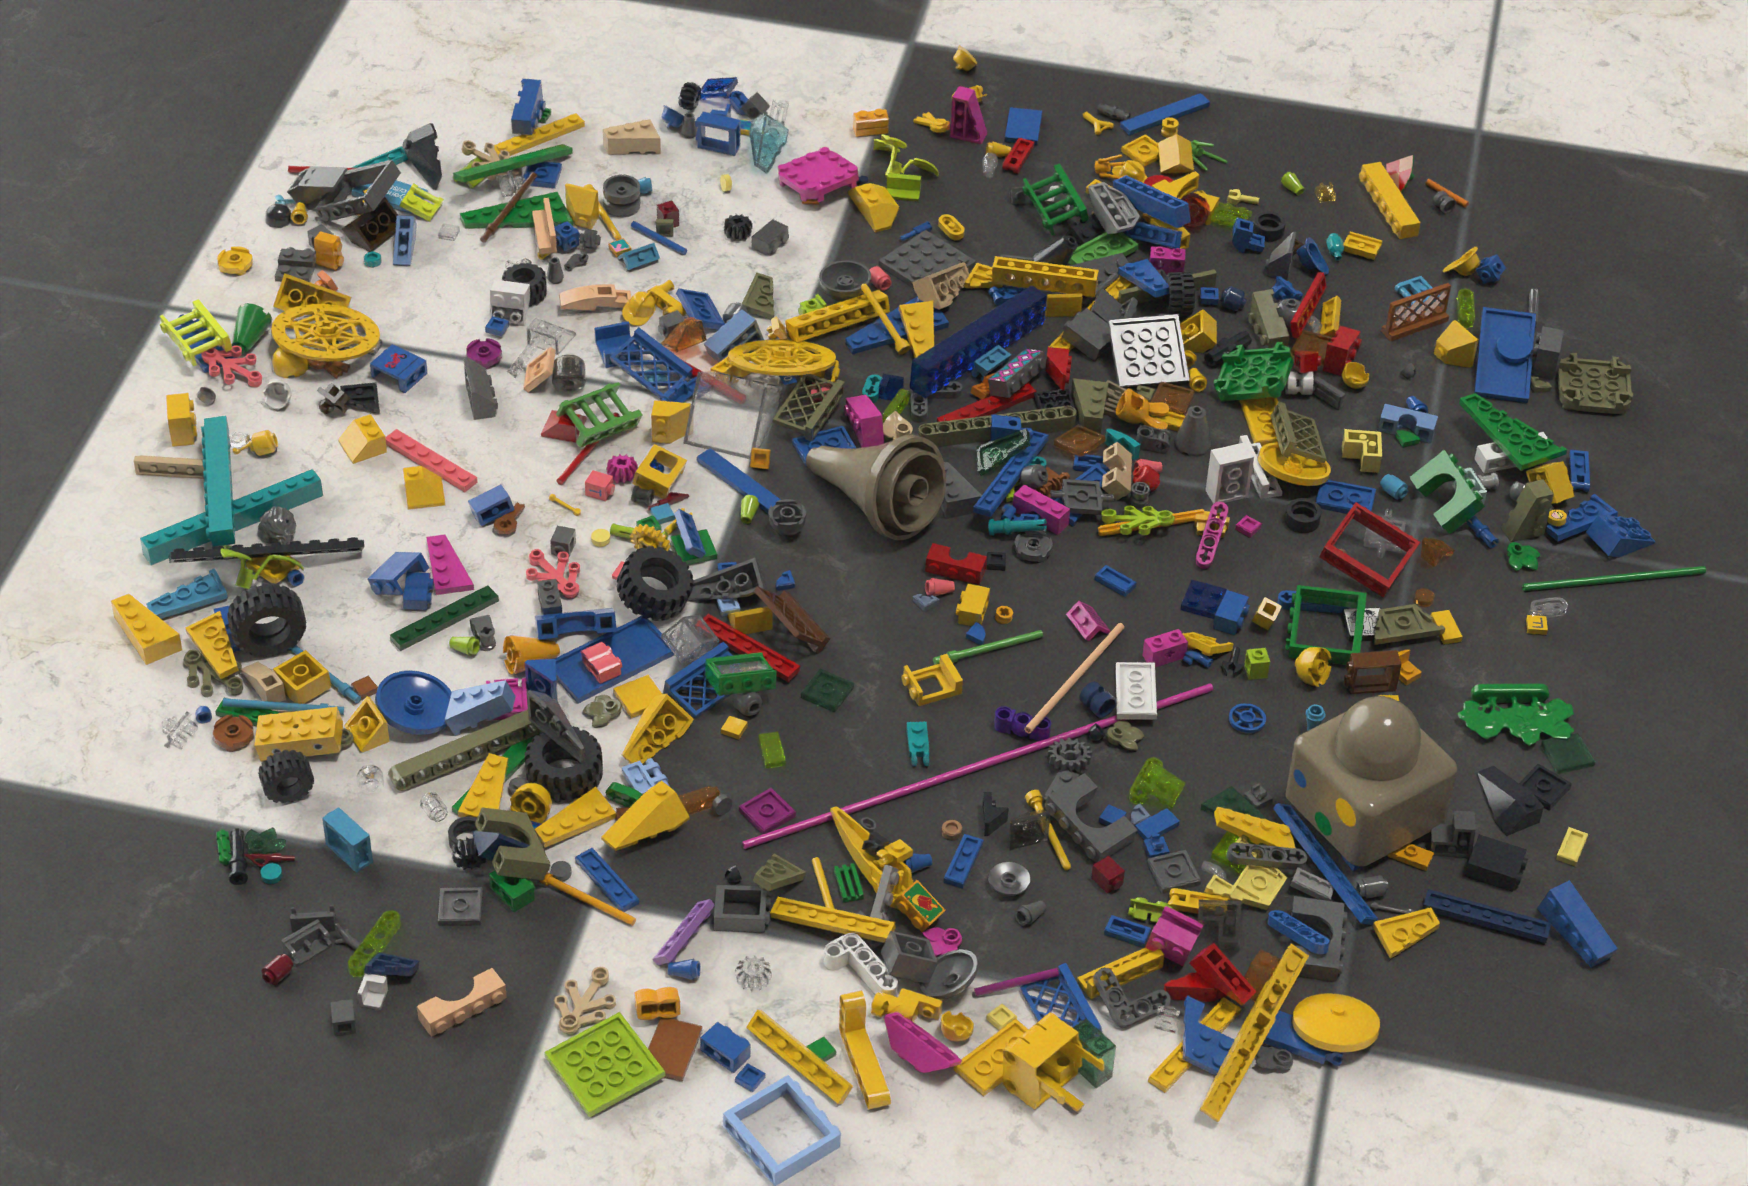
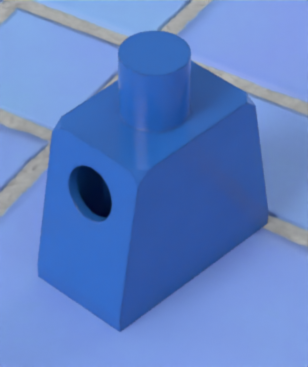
M991 415V453L1017 450L1021 445V439H1032V428H1021L1020 418Z

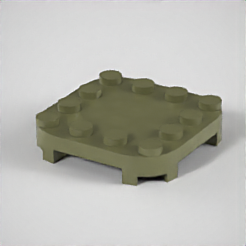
M1570 353L1569 357L1560 360L1557 373L1559 399L1563 404L1562 407L1566 410L1627 414L1633 398L1630 365L1626 366L1619 361V357L1612 356L1611 361L1579 359L1577 358V353Z

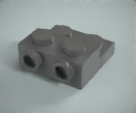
M293 247L281 248L275 281L282 282L285 273L311 282L316 266V251H312L309 248L304 250H296Z

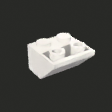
M495 280L490 289V319L494 316L508 320L511 324L525 325L530 302V284Z

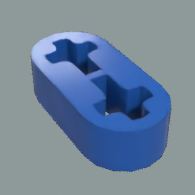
M741 91L731 92L730 104L738 114L747 115L741 109L748 100L745 94Z

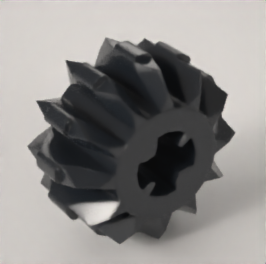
M693 82L685 83L678 97L679 106L685 110H694L700 100L702 91L700 86Z
M743 214L729 215V218H726L724 222V232L727 238H732L733 241L736 239L741 241V239H747L748 236H751L752 221L749 220V216L744 217Z
M466 837L465 840L459 839L458 843L453 844L452 859L457 867H462L463 870L467 868L473 870L474 867L480 868L481 864L486 863V858L480 857L474 838L469 839Z

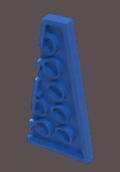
M917 296L905 304L919 303L924 301L920 300ZM898 307L886 315L901 339L906 340L908 337ZM933 307L934 331L949 328V321L941 310ZM880 318L850 335L845 341L852 354L895 343Z

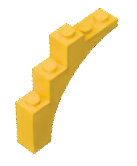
M1195 171L1170 183L1166 180L1160 181L1152 185V187L1182 200L1187 194L1198 188L1200 175ZM1151 218L1152 225L1182 231L1180 249L1189 248L1190 233L1184 227L1175 228L1157 218Z

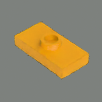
M1410 843L1388 854L1389 858L1427 871L1434 856V852Z

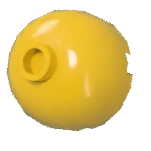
M278 347L273 354V370L280 377L289 378V376L295 375L296 378L305 374L308 370V359L289 353L281 347Z
M1310 647L1302 651L1295 661L1298 677L1304 683L1311 686L1319 687V684H1325L1331 672V666H1328V660H1331L1330 652L1326 648Z
M527 783L520 786L510 798L511 811L527 813L530 821L534 822L532 825L542 823L551 811L552 800L549 792L542 785L536 783Z

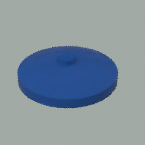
M412 670L399 671L390 674L381 681L377 688L375 705L387 723L395 729L415 735L433 734L448 726L445 722V717L452 692L444 682L430 674Z

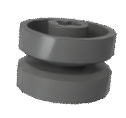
M615 175L605 180L603 183V204L608 213L615 216H628L639 210L641 204L640 183L636 178L629 175Z

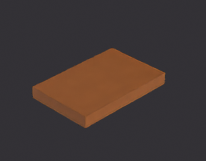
M660 1018L648 1050L664 1069L665 1078L683 1082L702 1034L703 1026L671 1018Z

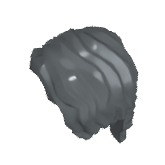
M272 507L260 517L258 530L261 531V535L267 543H269L270 538H277L278 542H282V545L290 544V535L295 533L296 521L294 520L293 513L286 508Z

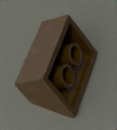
M384 197L374 211L358 215L341 229L351 243L371 252L396 232L398 214L386 197Z

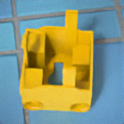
M1048 1013L1002 1052L1004 1087L1034 1110L1051 1096L1057 1099L1059 1104H1068L1074 1111H1079L1085 1106L1082 1101L1063 1088L1066 1083L1078 1074V1068L1082 1067V1057L1102 1072L1104 1071V1061L1101 1058H1096L1083 1048L1079 1041V1032L1053 1013Z

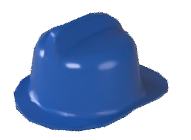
M663 105L664 109L661 119L667 123L666 127L679 128L683 124L684 116L674 109Z
M1308 237L1306 244L1297 250L1299 260L1305 268H1317L1320 272H1324L1327 275L1329 273L1328 265L1315 241Z

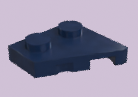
M379 952L365 965L364 973L412 976L419 969V961Z

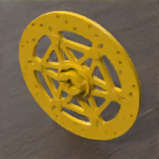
M309 304L288 309L274 319L271 327L272 337L281 348L296 356L317 361H345L361 357L371 352L377 346L380 339L378 326L367 315L351 308L331 304ZM313 314V316L307 317L305 319L294 321V319L298 317ZM326 314L339 315V316L346 317V318H349V319L338 318V317H334V316H330V315H326ZM360 325L365 330L366 336H359L355 326ZM286 328L294 330L295 339H290L287 336ZM351 329L352 334L345 331ZM299 331H302V332H304V333H306V334H304L303 336H301L300 333H299ZM336 341H344L340 344H336ZM354 343H355V344H359V345H357V346H355V347H353V348H350V349L341 350V351L338 350V349H341V348H343V347L349 346V345L354 344ZM303 345L309 346V347L318 348V349H322V350H326V351H318V350L309 349V348L303 347Z
M760 340L732 348L728 353V360L732 365L749 372L793 376L824 371L835 364L836 355L830 349L810 342L800 341L796 343L793 340ZM813 361H819V362H817V363H815V364L808 365V364L812 363Z

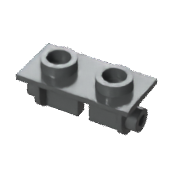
M1022 187L1011 188L1010 197L1012 204L1032 203L1029 196H1025ZM1045 187L1034 191L1036 196L1044 194Z

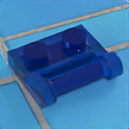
M737 77L707 79L701 87L700 100L721 97L730 99L731 92L738 84Z

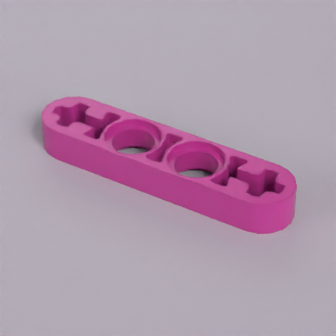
M1215 502L1211 507L1196 555V564L1202 569L1209 568L1214 560L1228 514V506L1224 502ZM1219 508H1221L1222 512L1220 513V517L1216 518L1217 511ZM1215 523L1220 528L1217 531H1213L1209 526ZM1211 539L1215 544L1212 547H1208L1204 542ZM1208 552L1207 560L1202 562L1204 553Z

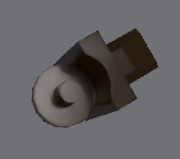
M332 383L325 390L322 387L318 388L317 391L325 397V399L320 401L319 405L322 413L328 414L333 412L334 406L343 413L348 410L344 405L350 397L345 392L339 390Z

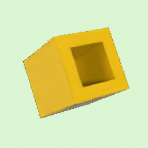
M1265 597L1259 605L1252 622L1269 630L1282 606Z

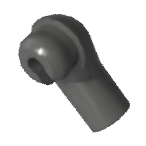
M585 252L574 254L564 267L567 271H571L575 266L585 264L589 256Z

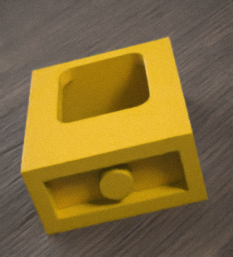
M654 444L636 470L632 484L645 490L653 489L654 495L665 499L679 474L684 472L687 460ZM654 460L672 469L670 474H664L650 466L651 462Z
M948 654L940 655L939 664L911 672L908 665L904 666V673L901 676L904 686L908 687L911 698L915 699L918 706L962 694L963 680ZM932 677L936 678L943 690L923 696V691L918 681Z

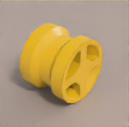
M1165 118L1162 121L1163 128L1161 129V134L1166 138L1178 134L1179 122L1174 118Z

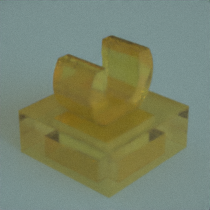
M1329 182L1327 186H1324L1323 183L1316 186L1315 193L1319 202L1336 200L1332 182Z

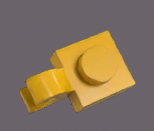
M899 839L877 852L881 859L877 860L876 863L881 867L888 865L892 861L899 864L913 856V849Z

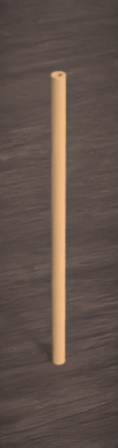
M1122 623L1116 625L1024 728L1026 733L1030 734L1121 633L1124 629Z

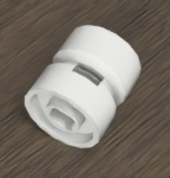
M1290 371L1285 386L1286 394L1296 395L1300 392L1301 395H1312L1313 372L1298 374L1297 371ZM1296 379H1299V387H1296Z

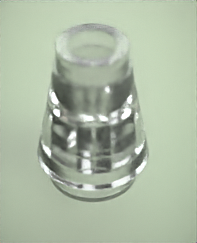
M987 153L982 158L983 175L986 178L993 177L999 162L997 156L993 153Z

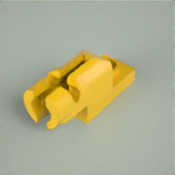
M904 988L901 989L898 997L877 992L872 1001L871 1008L873 1009L871 1014L882 1017L885 1014L899 1012L903 1017L912 1022H915L918 1014L926 1018L939 1021L942 1014V1001Z

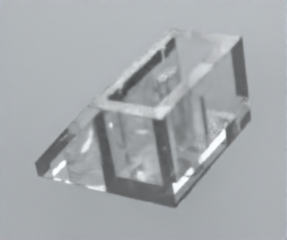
M699 614L683 617L661 635V638L681 663L697 660L715 648L719 643L718 637Z

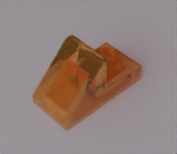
M1424 537L1422 540L1421 558L1433 567L1437 565L1441 557H1451L1455 552L1453 548L1442 540Z

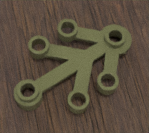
M198 650L186 652L183 660L184 664L189 667L187 684L190 688H196L200 684L199 677L197 676V668L203 670L202 696L210 697L214 693L213 686L211 685V676L227 686L228 692L232 695H238L242 692L243 681L241 678L225 677L220 679ZM236 661L239 671L233 673L234 675L241 673L242 665L240 662Z

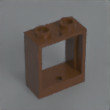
M1397 650L1351 653L1350 661L1347 662V675L1344 676L1345 687H1348L1350 694L1396 691L1402 665ZM1386 668L1385 674L1357 676L1358 669Z

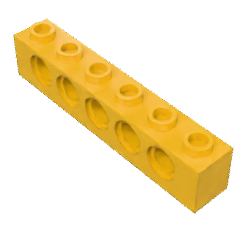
M995 256L992 267V284L1095 297L1099 270Z
M880 290L873 291V295L885 314L889 313L888 296ZM864 294L785 320L787 336L797 343L876 317L878 314Z

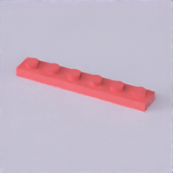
M398 429L385 437L387 446L442 477L443 480L463 492H466L478 483L476 476Z

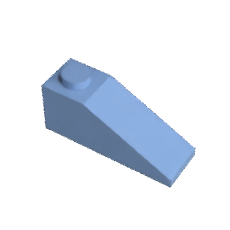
M397 215L393 265L411 266L417 227L414 216Z

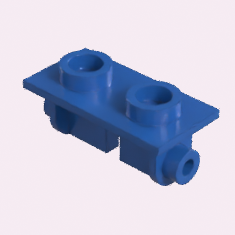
M681 381L675 387V390H671L668 394L663 395L661 401L684 403L694 393L688 390L689 383L687 381Z

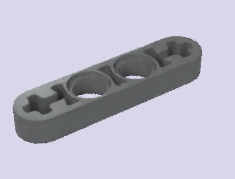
M1246 843L1231 844L1226 854L1227 859L1235 864L1294 870L1297 867L1302 869L1307 861V855L1301 849ZM1252 852H1258L1262 858L1253 857ZM1272 854H1278L1282 860H1275Z

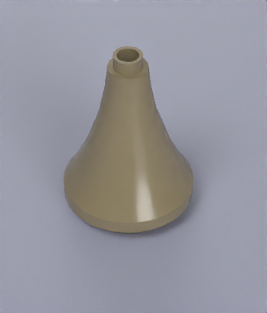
M905 435L881 445L856 449L820 446L812 448L806 457V465L812 470L813 474L841 489L862 509L876 532L894 540L909 539L921 532L936 516L944 499L946 472L942 455L933 442L923 437Z

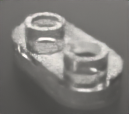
M1560 597L1534 600L1531 602L1529 612L1533 616H1546V618L1562 616L1566 613L1568 604Z

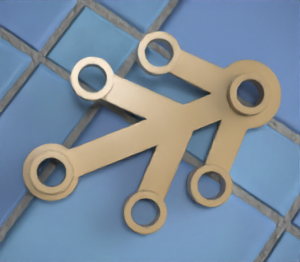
M470 140L464 141L461 147L464 155L470 156L472 154L486 161H475L472 163L471 168L510 158V153L506 150H501L498 156L494 149L495 146L489 142L485 143L483 150L490 154V156L476 150V144ZM518 168L488 176L487 178L495 180L497 176L506 175L511 178H519L522 170Z
M600 966L592 970V983L582 998L578 992L577 981L571 979L565 982V991L570 994L575 1007L572 1013H570L567 1007L568 1001L566 996L558 995L555 997V1007L560 1010L562 1015L559 1021V1028L563 1033L573 1034L582 1025L593 1022L598 1024L606 1019V1014L602 1010H596L593 1014L581 1016L583 1012L600 1007L613 1009L616 1006V998L611 994L591 1001L599 987L604 986L609 981V971L605 967Z

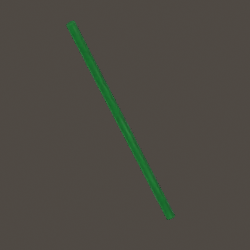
M1705 566L1526 583L1522 585L1523 591L1705 574L1706 568Z

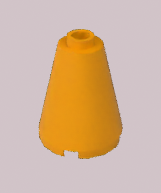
M514 635L506 636L503 643V653H507V659H504V663L509 674H518L525 671V661L556 659L560 654V648L554 640H538V638Z

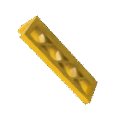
M1143 948L1078 977L1077 982L1091 1000L1100 996L1093 980L1095 973L1099 969L1104 967L1111 969L1120 986L1163 968L1164 953L1161 949L1151 951ZM1102 975V976L1100 977V980H1101V981H1103V980H1105V981L1108 980L1107 975H1106V976H1103V975ZM1110 985L1109 987L1107 986L1105 990L1107 991L1108 989L1113 987V985Z

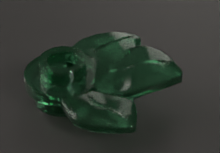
M274 827L260 834L250 829L245 835L248 854L276 853L286 844L285 839H277Z

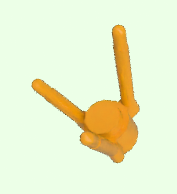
M1122 155L1095 161L1096 174H1100V177L1112 179L1121 178V176L1107 174V172H1110L1113 166L1124 165L1125 162H1108L1122 158Z

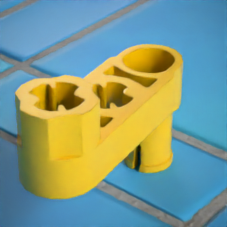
M667 280L663 284L649 289L651 296L654 298L655 305L663 310V316L676 310L683 317L686 315L682 304L668 294V292L675 289L671 280Z

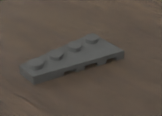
M1123 253L1069 266L1099 270L1098 286L1114 272L1118 274V267L1125 266L1129 262Z

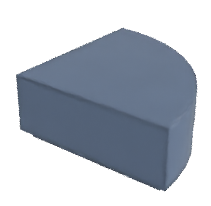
M922 594L913 596V602L924 612L940 603V599L933 595L931 597L922 596Z
M1139 803L1131 813L1130 822L1135 827L1136 824L1151 816Z

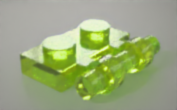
M1220 202L1219 207H1216L1211 216V221L1233 227L1237 218L1244 220L1251 218L1252 211L1247 210L1245 207L1232 206L1228 202L1226 204Z
M1152 761L1148 765L1138 786L1144 789L1146 794H1151L1158 798L1161 804H1167L1173 808L1176 804L1175 800L1179 797L1186 783Z

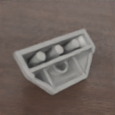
M1105 182L1088 186L1093 212L1107 234L1134 228L1140 216L1124 193L1109 187Z

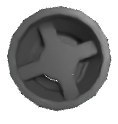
M1444 191L1438 192L1432 201L1444 214L1450 213L1456 206V201Z
M1136 482L1132 485L1130 495L1132 506L1136 508L1147 506L1150 491L1149 485L1144 482Z

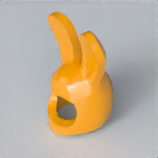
M1129 388L1122 394L1116 407L1118 418L1132 424L1143 423L1153 428L1166 430L1168 428L1167 423L1149 416L1167 415L1169 406L1166 403H1149L1145 397Z

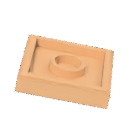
M552 347L527 364L524 381L525 391L530 392L552 375L556 352Z

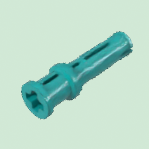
M1009 518L999 521L989 519L988 528L991 536H994L996 533L1010 535L1012 532L1046 531L1047 526H1039V524H1047L1046 519L1011 521Z

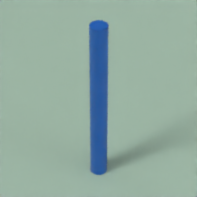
M635 221L631 223L632 228L683 255L687 253V249Z

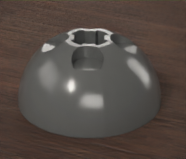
M837 261L825 266L819 274V279L824 292L830 298L842 302L864 295L861 285L867 284L869 287L871 272L866 266L855 261Z

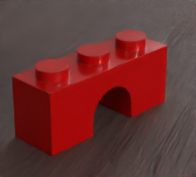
M932 543L926 557L925 572L980 585L986 571L987 556L969 552L965 559L955 560L950 557L951 547Z

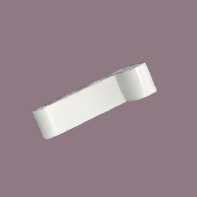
M848 933L825 946L824 965L827 969L838 970L849 964L875 995L879 992L897 997V979L889 975L887 967L859 935Z

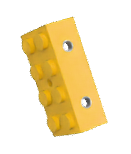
M338 707L258 716L254 746L261 762L267 760L268 756H272L278 751L279 753L283 752V750H296V753L300 751L306 756L340 753L343 720Z

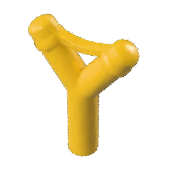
M1088 112L1083 114V117L1094 125L1096 135H1100L1105 129H1113L1114 127L1113 123L1097 120Z

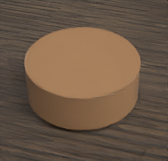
M948 820L943 823L942 836L944 838L957 840L961 837L962 825L958 821Z

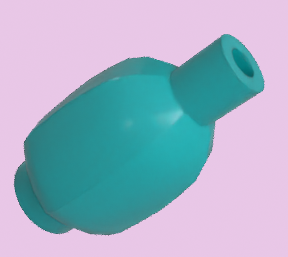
M1332 233L1326 241L1329 253L1335 257V260L1339 261L1342 259L1341 254L1344 251V243L1338 234Z

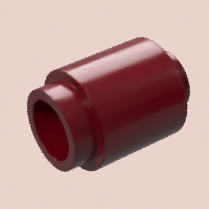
M285 954L276 956L262 969L263 980L268 984L277 985L292 971L293 961Z

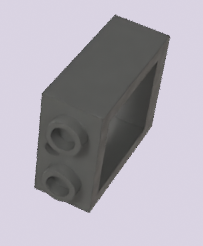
M717 885L714 931L765 933V924L770 922V912H766V908L771 907V895H767V891L761 889L760 886ZM725 901L761 902L760 915L724 914Z

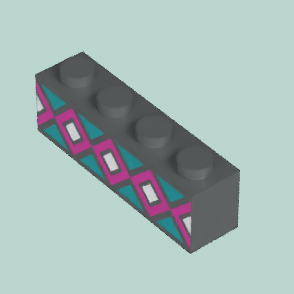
M1024 349L988 379L990 395L1006 398L1012 396L1046 367L1043 351Z

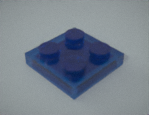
M1191 580L1180 610L1214 619L1228 589Z

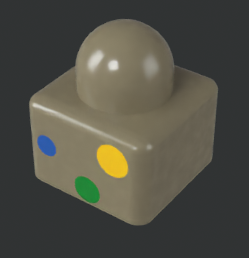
M1385 696L1369 697L1355 703L1339 716L1299 735L1295 739L1286 797L1351 864L1367 866L1431 832V829L1439 824L1446 822L1457 774V764L1420 728L1414 714L1403 703Z

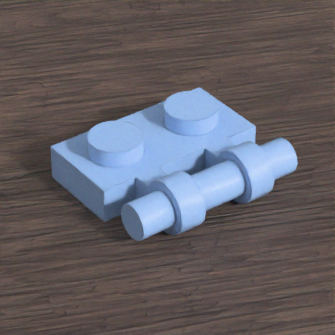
M652 758L646 760L647 765L645 766L642 765L641 761H637L622 767V774L630 787L639 791L642 795L661 780L670 787L668 778L661 773L659 764L654 762Z

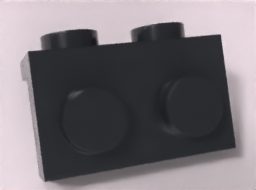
M1094 213L1088 216L1089 220L1082 222L1080 219L1079 224L1073 223L1068 228L1070 231L1066 235H1073L1078 243L1083 245L1103 233L1105 229Z

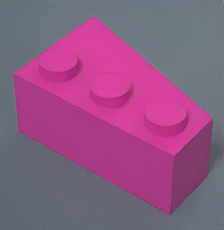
M958 86L952 97L950 137L982 144L988 133L975 90Z
M861 395L846 398L844 413L848 416L861 447L884 444L882 414L869 397Z

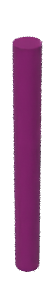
M1054 968L974 988V992L977 997L1057 977L1059 973L1058 969Z

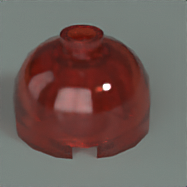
M1196 193L1183 196L1180 200L1189 203L1191 221L1184 226L1192 228L1204 224L1210 214V206L1207 200Z

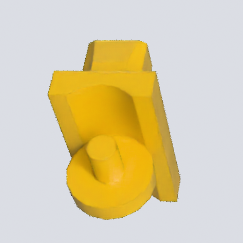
M1204 511L1203 515L1196 514L1194 527H1196L1197 535L1203 536L1210 512ZM1217 512L1216 518H1219L1220 513ZM1230 517L1226 518L1221 538H1224L1226 530L1228 531ZM1215 523L1209 526L1210 529H1215V531L1219 530L1220 528L1219 525Z

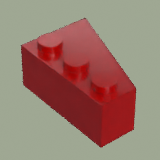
M1343 326L1338 328L1335 337L1331 338L1332 343L1328 342L1323 371L1342 376L1345 365L1355 359L1356 349L1361 347V331Z

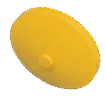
M1269 443L1262 446L1258 454V462L1265 471L1293 484L1305 486L1321 485L1328 480L1331 472L1327 461L1321 463L1291 453L1289 458L1282 456L1279 443Z
M1331 993L1313 995L1300 1001L1293 1012L1292 1023L1296 1033L1304 1041L1320 1049L1334 1052L1358 1051L1372 1045L1379 1035L1380 1019L1377 1013L1366 1003L1350 996Z

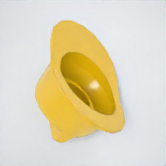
M959 45L953 57L957 64L956 68L969 71L977 66V61L965 48Z
M1128 160L1125 161L1123 166H1114L1112 169V174L1124 177L1127 175L1142 183L1147 179L1144 166L1137 161Z
M1474 247L1467 251L1461 258L1445 267L1443 272L1454 269L1464 276L1474 273L1480 265V259L1476 254L1478 248Z
M651 291L635 293L624 305L622 316L630 324L635 326L644 325L654 314L655 301L651 296Z

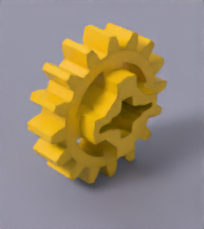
M639 524L630 535L632 539L630 542L635 544V549L643 547L646 549L648 546H653L654 548L662 547L664 548L663 550L668 551L671 547L669 545L670 541L665 539L667 536L663 535L661 530L656 531L654 526L649 527L645 524L643 527Z

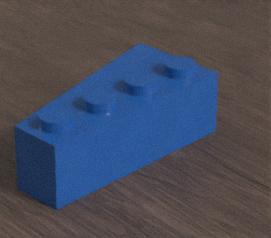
M1570 880L1550 889L1537 907L1538 911L1551 922V925L1591 968L1610 959L1618 950Z

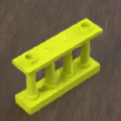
M199 299L192 302L194 307L192 312L169 322L164 315L160 316L162 332L168 334L181 350L184 359L193 366L197 365L194 356L216 346H222L226 352L232 350L229 335ZM192 319L200 320L178 331L174 329V327ZM202 327L207 328L206 331L186 340L182 339V336ZM208 337L215 338L214 340L209 341L203 345H200L194 349H191L189 347L190 345L197 343Z

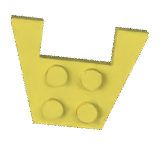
M1242 835L1236 841V843L1249 844L1247 842L1248 838L1245 835ZM1252 852L1253 857L1262 858L1258 852ZM1247 865L1234 885L1214 875L1204 892L1228 897L1229 900L1268 910L1286 882L1287 877L1278 868Z

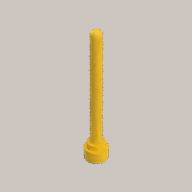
M591 184L583 186L585 188L595 190V188ZM599 202V215L616 240L621 239L620 233Z
M862 284V291L896 342L895 349L898 354L901 355L909 351L911 346L908 341L903 338L901 339L868 285Z
M1031 790L1025 795V799L1028 805L1035 809L1063 869L1069 870L1071 864L1043 809V797L1039 790Z

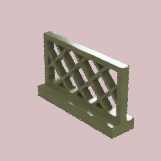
M812 374L803 375L774 416L773 423L805 434L806 440L813 441L843 397L844 381L837 380L835 383ZM808 379L810 381H813L815 384L806 386L805 382ZM827 386L831 389L822 392L821 387ZM817 388L819 393L810 394L808 390ZM804 391L806 393V396H797V393ZM822 398V402L814 403L812 400ZM809 400L811 403L809 405L802 406L800 402ZM797 403V408L789 409L788 406L790 404ZM810 409L814 410V413L806 415L804 412ZM801 412L802 416L793 418L792 414ZM789 415L790 417L788 420L780 419L781 416ZM797 422H806L804 427L796 424Z
M1278 402L1271 414V419L1282 456L1289 458L1291 453L1325 463L1326 456L1315 420L1288 411L1285 403Z

